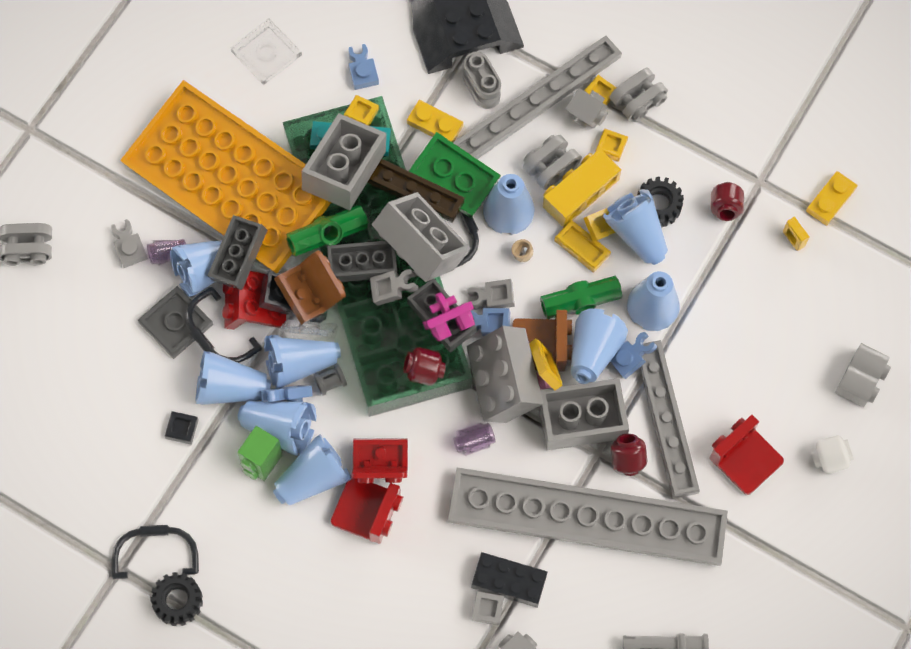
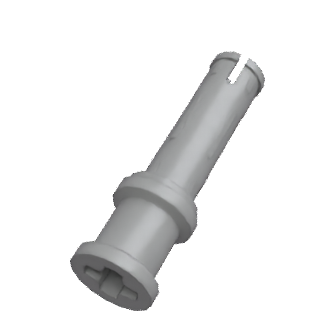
M679 633L676 637L623 635V649H709L708 633H703L702 636H685L684 633Z

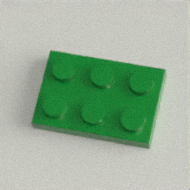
M438 132L435 133L409 169V172L465 197L460 212L471 219L501 177L499 173Z

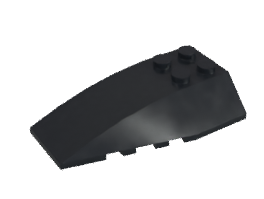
M411 0L413 33L428 74L452 68V58L497 46L499 53L503 54L524 48L507 0Z

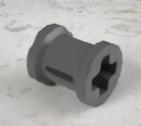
M335 364L333 369L321 374L317 372L313 374L322 396L326 395L327 391L338 386H347L345 376L339 364Z

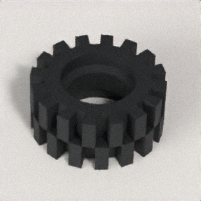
M660 176L655 178V181L652 178L648 179L647 183H643L639 190H649L652 196L660 194L667 197L669 206L663 210L656 209L660 223H662L663 227H666L668 222L672 224L676 218L678 219L682 210L684 195H681L682 189L680 187L676 188L677 183L674 180L670 184L668 183L669 178L665 177L664 181H660Z
M172 572V576L164 575L162 581L158 579L156 582L157 586L152 588V597H150L152 608L158 618L166 624L170 623L172 626H177V624L184 626L187 621L190 620L192 622L195 620L194 616L196 614L199 615L201 612L200 607H203V595L192 577H188L185 573L178 575L177 572ZM175 589L185 591L188 596L187 603L180 609H171L166 603L168 594Z

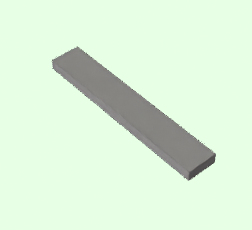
M661 340L653 341L657 348L654 352L642 356L646 363L639 369L672 499L699 494L700 489ZM652 342L643 343V346H648Z

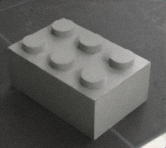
M338 113L302 170V190L350 210L386 152V133Z
M418 192L388 202L372 223L380 237L386 240L396 250L397 255L404 259L414 269L415 274L425 282L453 271L471 249Z
M501 326L466 346L484 422L508 423L544 404L525 328Z
M620 378L589 382L588 384L561 386L556 391L553 388L540 390L544 404L539 406L547 451L615 441L620 435L629 433Z

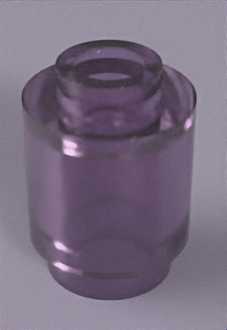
M482 422L457 430L456 437H453L457 452H462L464 456L488 449L491 444L496 442L491 425L489 423L483 424Z

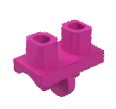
M440 292L435 295L437 303L429 306L432 314L440 310L442 314L422 322L425 330L430 329L435 339L441 341L452 335L446 321L455 318L460 331L475 325L470 311L474 307L470 301L450 310L449 306L457 303L455 296L453 295L445 299L444 295Z

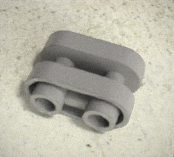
M481 52L468 54L464 59L463 79L480 107L485 109L496 107L501 97V79L485 54Z
M648 67L640 70L619 85L610 95V100L616 106L626 105L622 113L629 121L641 120L646 116L650 108L653 106L659 107L668 98L666 96L668 89L662 82L652 84L655 74ZM645 90V92L640 94L638 97H636L635 99L633 98L639 92Z
M562 135L549 136L540 149L537 151L532 150L523 159L525 162L523 169L530 176L536 173L540 174L536 182L543 190H547L551 185L556 184L570 169H574L582 159V156L575 149H571L568 152L565 151L568 142ZM557 157L559 158V159L556 160L553 164H551L549 167H547V165H548L550 162H552V161H553L554 159H556Z
M17 223L0 226V240L7 242V244L0 245V260L9 266L19 265L20 262H30L35 265L45 264L46 261L52 258V246L44 243L52 239V226L45 223Z

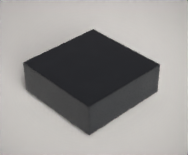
M172 411L165 439L192 445L199 421L198 417Z

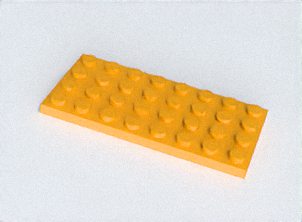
M182 80L120 160L128 168L223 236L233 215L262 224L267 229V233L256 256V260L274 273H278L292 255L286 241V234L312 224L315 219L323 215L332 203L302 190V170L306 165L305 163L185 80Z

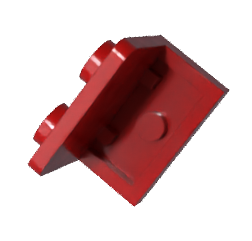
M250 271L242 290L223 284L222 289L225 294V305L222 310V316L225 319L224 328L235 330L245 322L282 328L286 325V314L259 307L262 281L265 273Z
M753 414L746 420L741 417L731 427L733 432L727 437L721 435L712 444L714 449L709 457L745 495L752 494L784 463V458L756 431L760 421Z
M353 438L352 478H358V483H373L374 478H385L387 483H400L402 478H407L408 438Z
M352 478L346 482L331 518L332 526L381 544L383 537H388L393 525L391 517L394 511H399L404 496H401L400 486L390 483L388 488H385L375 483H358V478Z

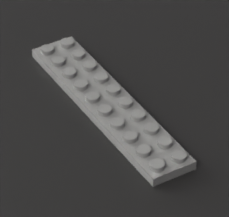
M457 467L448 523L721 566L728 510Z

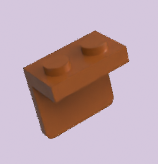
M319 250L313 252L299 265L274 278L301 325L325 313L346 296L342 282L336 278L330 268L329 260Z
M557 310L555 319L516 318L513 320L512 327L526 329L529 343L536 338L552 353L558 371L566 370L567 361H572V345H567V335H572V319H567V310ZM533 359L534 366H535V370L538 371V370H537V367H536V364H535V361H534V359Z

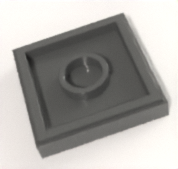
M178 286L138 319V323L173 359L195 341L190 335L191 331L186 323V311L192 300ZM196 305L192 313L193 323L202 333H205L214 324Z

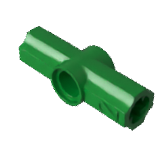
M357 205L350 210L347 209L330 217H318L312 224L287 233L286 241L288 247L296 257L326 244L335 245L343 237L368 228L367 216L362 207ZM331 225L329 234L324 236L325 228Z
M615 275L590 283L586 280L575 282L565 290L540 296V302L546 319L555 318L557 310H567V314L574 312V314L578 315L584 310L595 309L598 305L622 299L623 294L619 279Z

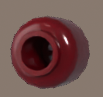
M724 182L715 186L711 191V212L722 221H732L742 215L744 211V190L732 182Z
M417 347L412 352L407 353L403 372L407 374L409 381L431 386L435 384L438 378H443L446 364L442 362L439 352Z
M630 433L622 434L611 445L612 464L618 472L626 476H634L646 467L648 462L646 445L637 435Z

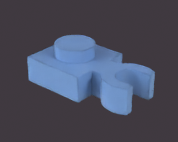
M362 44L361 54H355L352 46L349 47V58L353 61V63H349V70L355 90L379 85L374 59H367L368 48L366 44Z
M483 308L482 315L471 311L475 326L477 327L476 331L481 329L482 336L491 333L501 326H510L511 312L509 308Z
M642 332L637 336L634 345L627 340L610 361L625 379L646 363L642 358L644 354H650L657 348L654 342L648 346H643L644 340L649 337L646 332Z
M296 385L261 391L262 402L280 400L303 402V398L313 396L312 386Z

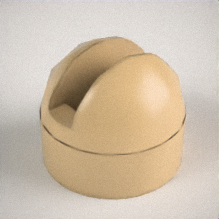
M520 239L512 245V254L516 260L527 262L533 257V247L528 240ZM524 247L527 248L525 255H523Z

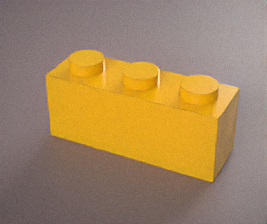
M601 149L594 154L589 153L583 158L581 165L576 170L570 169L563 176V181L557 186L551 185L544 192L542 207L564 228L571 219L574 220L620 180L622 169Z

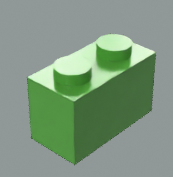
M258 426L254 427L237 452L240 465L244 468L242 472L253 480H256L258 477L264 482L283 456L279 439Z

